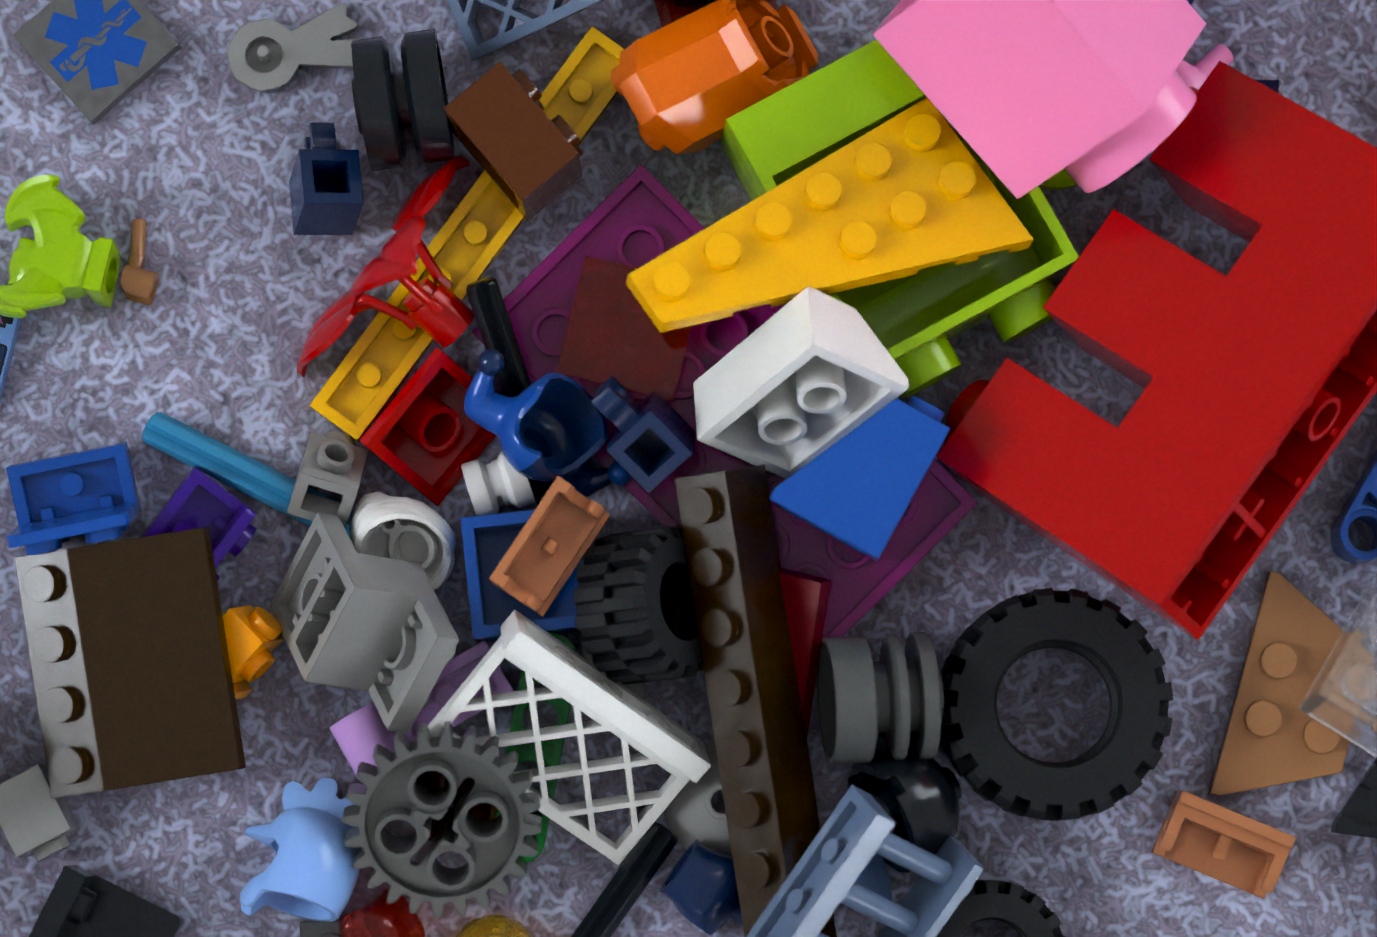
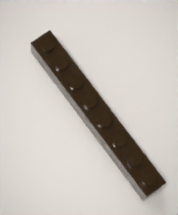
M765 464L675 478L745 937L821 830L803 711L779 575L781 567ZM834 914L831 915L820 931L829 937H837Z

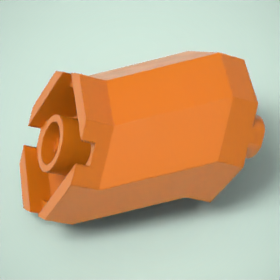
M717 0L636 40L621 52L620 64L611 71V81L619 94L627 100L639 123V133L644 142L655 151H661L667 147L673 153L679 155L703 151L722 137L727 118L808 76L809 70L818 65V53L797 14L787 5L783 4L775 10L765 0Z

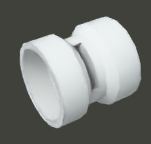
M503 451L500 452L496 460H492L489 464L479 459L461 464L476 516L497 514L500 509L499 506L513 505L517 508H522L536 503L529 479L517 472L508 463Z

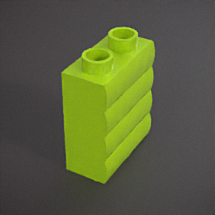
M876 39L727 118L720 145L751 201L925 99L927 96ZM945 117L944 119L1034 240L1029 249L1008 253V250L980 255L977 261L955 265V262L919 269L916 275L828 294V296L856 308L907 376L909 389L898 397L899 400H904L919 393L962 367V363L949 340L990 319L1001 340L1006 344L1052 320L1053 318L1043 309V306L1056 290L1053 284L1062 280L1079 258L1041 188L1037 186L1017 200Z

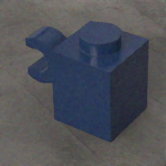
M310 123V137H305V149H299L289 180L294 235H353L364 204L359 150H336L334 123Z
M612 375L594 391L596 396L591 402L615 425L611 430L606 451L648 493L693 454L696 431L655 390L638 406L628 390Z

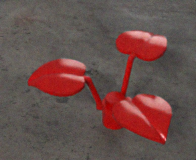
M463 154L450 160L415 187L393 221L391 228L396 233L385 243L381 253L361 270L349 291L334 301L315 322L304 343L297 364V372L302 377H305L308 363L329 348L343 334L355 315L367 309H374L393 317L405 324L410 330L419 326L443 348L448 347L457 340L474 319L473 310L450 290L453 283L443 275L421 239L426 224L423 216L441 198L456 170L470 166L469 160ZM417 254L434 282L424 277L417 283L410 276L418 273ZM398 280L410 291L403 300V305L409 311H404L364 293Z

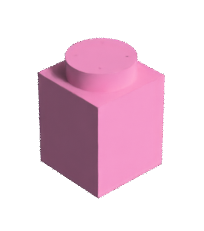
M900 0L873 33V36L1018 200L1062 169L1071 176L1085 193L1097 191L1129 171L1159 146L1185 119L1197 100V95L1175 70L1206 26V22L1187 0Z

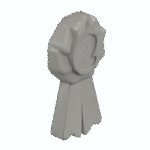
M340 3L293 31L271 19L248 22L239 27L230 41L227 56L231 71L239 83L254 91L266 93L280 89L283 86H288L299 66L353 69L352 41L367 38L332 41L354 33L358 29L357 23L347 17L346 4Z

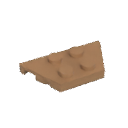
M1270 571L1267 574L1208 794L1221 796L1342 773L1372 656L1277 572Z

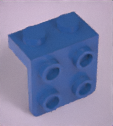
M127 442L37 459L6 467L19 525L6 536L8 547L24 546L27 556L61 549L62 543L70 541V536L84 534L86 543H96L122 536V531L129 529V523L142 512Z

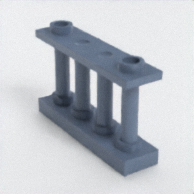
M851 785L746 937H829L820 931L841 903L884 924V928L877 937H936L963 898L970 893L975 881L984 868L958 839L950 835L939 851L933 855L890 833L896 824L871 794ZM876 853L920 875L900 904L855 883Z

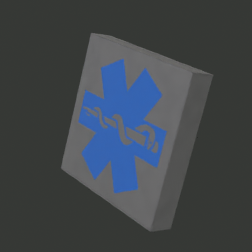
M52 0L13 35L93 125L182 48L140 0Z

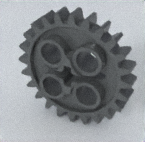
M445 721L440 737H432L426 724L420 723L417 741L411 742L399 730L395 732L394 752L380 744L374 746L373 759L377 766L360 762L356 776L363 784L349 783L346 798L356 805L344 807L342 816L343 823L356 827L346 831L344 844L345 847H362L354 856L353 867L354 869L373 867L367 882V886L370 889L384 882L389 884L387 903L392 904L402 894L410 896V913L415 914L423 901H427L432 904L434 917L440 918L445 903L453 902L456 911L462 917L466 916L467 902L470 898L474 897L484 909L489 908L490 889L492 887L499 893L508 896L511 893V880L507 873L525 878L528 864L521 856L536 857L538 841L529 835L541 833L542 818L530 813L540 809L541 798L539 793H524L532 785L533 775L531 771L513 774L518 764V753L516 751L508 753L501 758L496 756L499 737L493 736L483 746L475 743L476 726L471 725L463 738L460 739L454 738L450 721ZM427 771H437L447 777L449 783L439 789H430L419 782L418 776ZM467 777L473 778L475 783L460 796L455 804L453 822L445 820L438 828L430 843L429 850L420 862L412 861L411 857L420 850L430 836L432 819L440 820L443 818L463 780ZM479 803H489L498 808L501 814L492 820H481L473 816L470 809ZM393 820H404L409 822L416 831L409 836L398 837L392 835L385 825ZM454 851L464 856L467 862L458 868H448L443 866L437 860V857L444 852Z

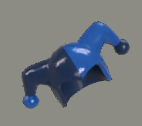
M495 349L485 350L480 354L479 369L465 394L464 411L474 422L499 436L503 454L508 463L517 472L539 482H554L557 476H559L585 497L611 484L618 486L628 484L632 476L616 460L611 463L609 468L593 469L586 465V462L607 442L609 427L605 416L591 402L593 397L583 386L563 374L557 372L547 373L528 386L518 396L508 397L496 393L493 388L494 376L504 368L503 355Z

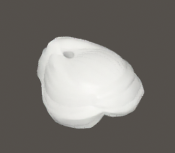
M380 491L362 496L353 508L349 525L351 542L356 552L420 563L433 590L441 588L450 577L455 564L454 550L457 542L455 534L448 523L435 509L421 501L408 497L389 496Z

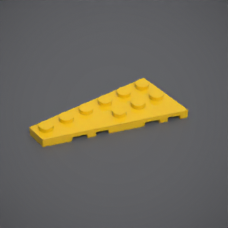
M926 97L631 272L627 276L626 285L661 333L732 317L733 312L766 304H770L771 307L784 305L790 302L807 286L820 292L825 291V294L828 295L916 275L919 269L950 262H955V265L977 261L980 255L1008 250V253L1029 249L1034 239L936 106Z

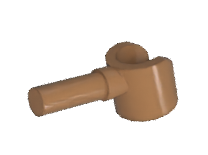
M133 219L130 256L128 257V264L122 271L120 283L128 300L151 305L158 286L159 273L143 269L147 221L144 219Z

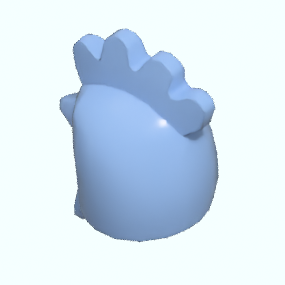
M321 778L310 792L298 782L291 781L284 786L282 795L283 812L270 823L246 828L245 835L269 846L277 853L268 869L252 877L241 890V911L246 915H254L264 906H268L300 918L332 922L336 921L343 912L357 883L360 869H354L353 860L355 854L362 847H345L346 831L356 826L342 822L344 807L356 804L349 801L346 797L343 799L337 797L338 786L335 780Z

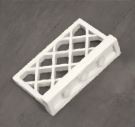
M514 609L501 625V636L427 727L432 737H440L445 721H450L452 724L461 712L486 709L489 736L476 737V744L483 746L493 736L499 737L498 747L534 742L537 768L523 771H531L533 775L532 783L539 782L540 791L530 786L524 793H539L541 800L538 811L619 865L687 782L692 780L697 783L710 768L711 763L704 742L619 682L614 683L607 679L605 672H599L591 662ZM505 658L525 672L527 690L491 695L489 677ZM533 678L546 687L534 688ZM483 685L484 696L474 697ZM563 698L573 705L575 723L539 728L536 701ZM529 703L532 729L496 734L493 708ZM581 712L593 720L582 722ZM610 731L620 738L622 756L587 761L584 741L585 734ZM453 732L454 738L462 739L459 735ZM577 736L580 762L544 767L541 741ZM629 745L640 753L629 754ZM658 764L671 774L659 790L634 793L631 768ZM624 769L627 795L592 800L589 774ZM582 775L585 801L559 805L548 797L546 780ZM646 805L637 815L636 807ZM629 808L631 824L616 842H613L596 830L594 813ZM587 814L588 824L577 816Z

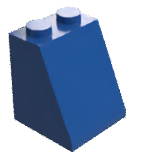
M915 396L911 397L908 404L894 399L775 487L769 498L771 503L878 562L948 436L950 428L941 423L945 413Z

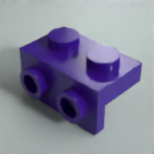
M194 466L140 537L209 527L216 569L228 552L236 557L251 540L257 528L250 523L257 513ZM216 573L217 582H218L220 576Z

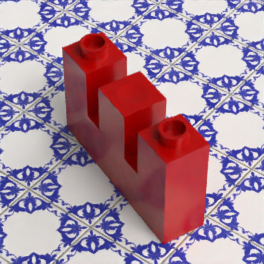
M1222 61L1218 62L1199 90L1190 87L1197 95L1195 105L1179 126L1156 147L1157 149L1149 160L1186 206L1249 242V245L1229 273L1225 276L1113 209L1043 306V309L1085 352L1145 389L1117 428L1017 363L1006 358L990 382L988 380H978L966 387L956 398L945 421V426L950 428L947 442L936 456L988 501L1197 641L1377 391V147Z

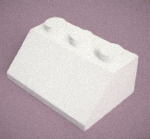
M807 286L693 382L697 440L755 466L765 464L767 471L787 479L909 389L908 378L856 308Z

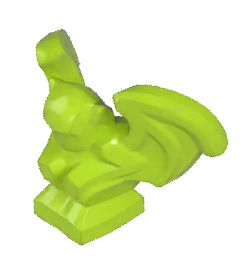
M39 175L29 178L14 190L7 203L5 222L8 230L14 232L22 226H31L34 230L35 240L27 237L19 238L18 240L19 246L15 249L9 261L10 280L7 285H0L1 316L24 318L27 316L26 311L63 305L66 302V298L77 299L86 295L99 306L109 308L112 306L121 264L117 246L114 240L100 237L91 242L79 232L81 226L86 222L85 215L69 197L56 189L60 184V179L56 175Z

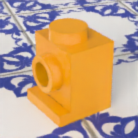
M252 605L230 608L223 615L236 700L245 698L253 690L245 680L248 683H252L271 667L275 661V657L271 652L284 639L280 635L283 629L277 619L261 607L254 608Z

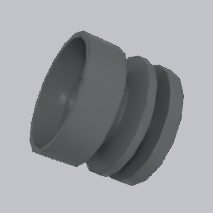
M926 632L910 633L906 639L904 650L900 637L897 634H886L882 641L879 662H873L867 639L863 635L823 637L820 642L817 669V692L820 731L827 762L830 765L870 763L874 758L878 735H883L887 751L890 752L895 760L906 758L909 743L911 749H915L919 759L933 760L938 753L940 730L944 713V693L941 672L937 666L935 650L930 635Z

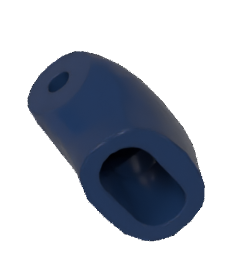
M695 840L669 873L660 892L673 902L677 911L709 935L717 932L730 918L743 926L732 856L720 849L708 847Z

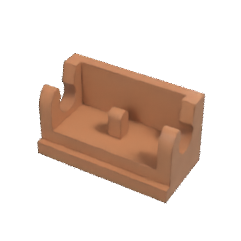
M557 476L489 580L492 584L544 617L611 515L599 503L586 498L576 491L571 484Z
M1175 791L1151 852L1265 899L1267 892H1273L1296 837L1186 791Z

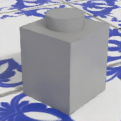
M37 764L0 784V826L16 858L34 854L37 861L41 862L71 846L66 836L78 831L80 827L65 797L51 798L46 765Z

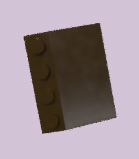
M209 527L68 548L37 555L14 557L51 798L109 791L246 768Z

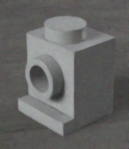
M333 431L325 435L311 432L286 513L311 521L314 520L317 512L337 515L345 528L359 490L368 449L356 446L354 440L342 432ZM308 485L342 494L340 502L307 493Z

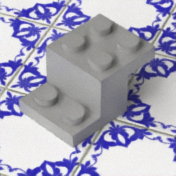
M317 512L269 605L274 617L283 629L284 639L304 681L368 691L386 729L389 731L397 732L400 730L403 733H409L419 712L427 705L431 691L446 663L450 662L453 658L459 641L420 563L357 553L337 515Z

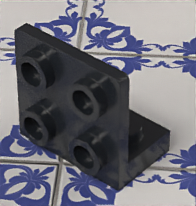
M78 865L64 866L29 937H175L182 924V919L178 915Z

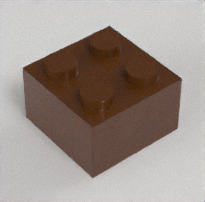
M499 62L445 106L444 111L452 133L525 219L529 221L582 177L580 156L583 155V152L578 146L581 140L560 115H557L552 120L543 112L545 108L539 101L542 98L541 93L522 70L518 69L511 75L505 66Z

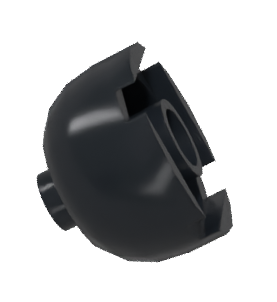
M908 749L905 759L895 760L889 751L883 750L875 753L870 763L853 764L851 768L858 770V773L848 778V790L851 785H854L871 794L896 823L890 833L933 855L939 851L949 835L952 837L956 835L960 816L958 800L961 798V787L956 776L949 768L941 767L934 759H919L915 749ZM882 856L884 862L897 872H911Z

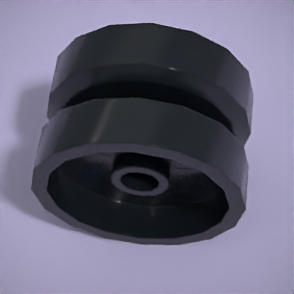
M435 28L405 33L400 46L403 67L401 72H395L391 48L382 36L352 41L351 49L354 71L352 91L359 132L364 136L366 152L372 171L403 166L407 156L404 130L406 128H412L417 154L425 163L455 158L453 133L444 111V107L449 103Z

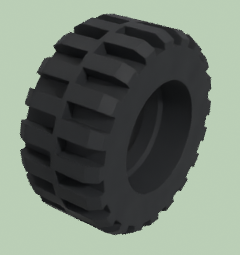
M1053 588L1036 589L1030 593L1019 596L1015 595L998 603L980 615L956 640V644L950 655L945 659L941 670L944 713L940 738L942 745H946L952 758L950 762L959 776H963L972 785V790L984 800L998 805L1003 811L1036 820L1062 821L1080 819V817L1098 814L1114 807V803L1125 796H1130L1143 784L1141 780L1149 770L1155 769L1163 755L1160 748L1164 737L1170 736L1173 718L1168 717V703L1173 700L1171 682L1166 683L1161 667L1166 663L1159 648H1152L1145 637L1148 633L1146 629L1136 619L1131 621L1120 613L1121 607L1107 599L1100 601L1089 597L1088 592L1075 589L1056 591ZM1058 648L1082 656L1100 673L1109 695V717L1102 736L1086 753L1066 762H1044L1025 755L1009 741L998 719L997 694L1004 675L1022 656L1039 649Z

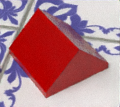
M436 347L360 439V442L369 452L438 507L463 477L461 464L476 460L496 435L481 427L466 415L464 411L465 394L473 378Z

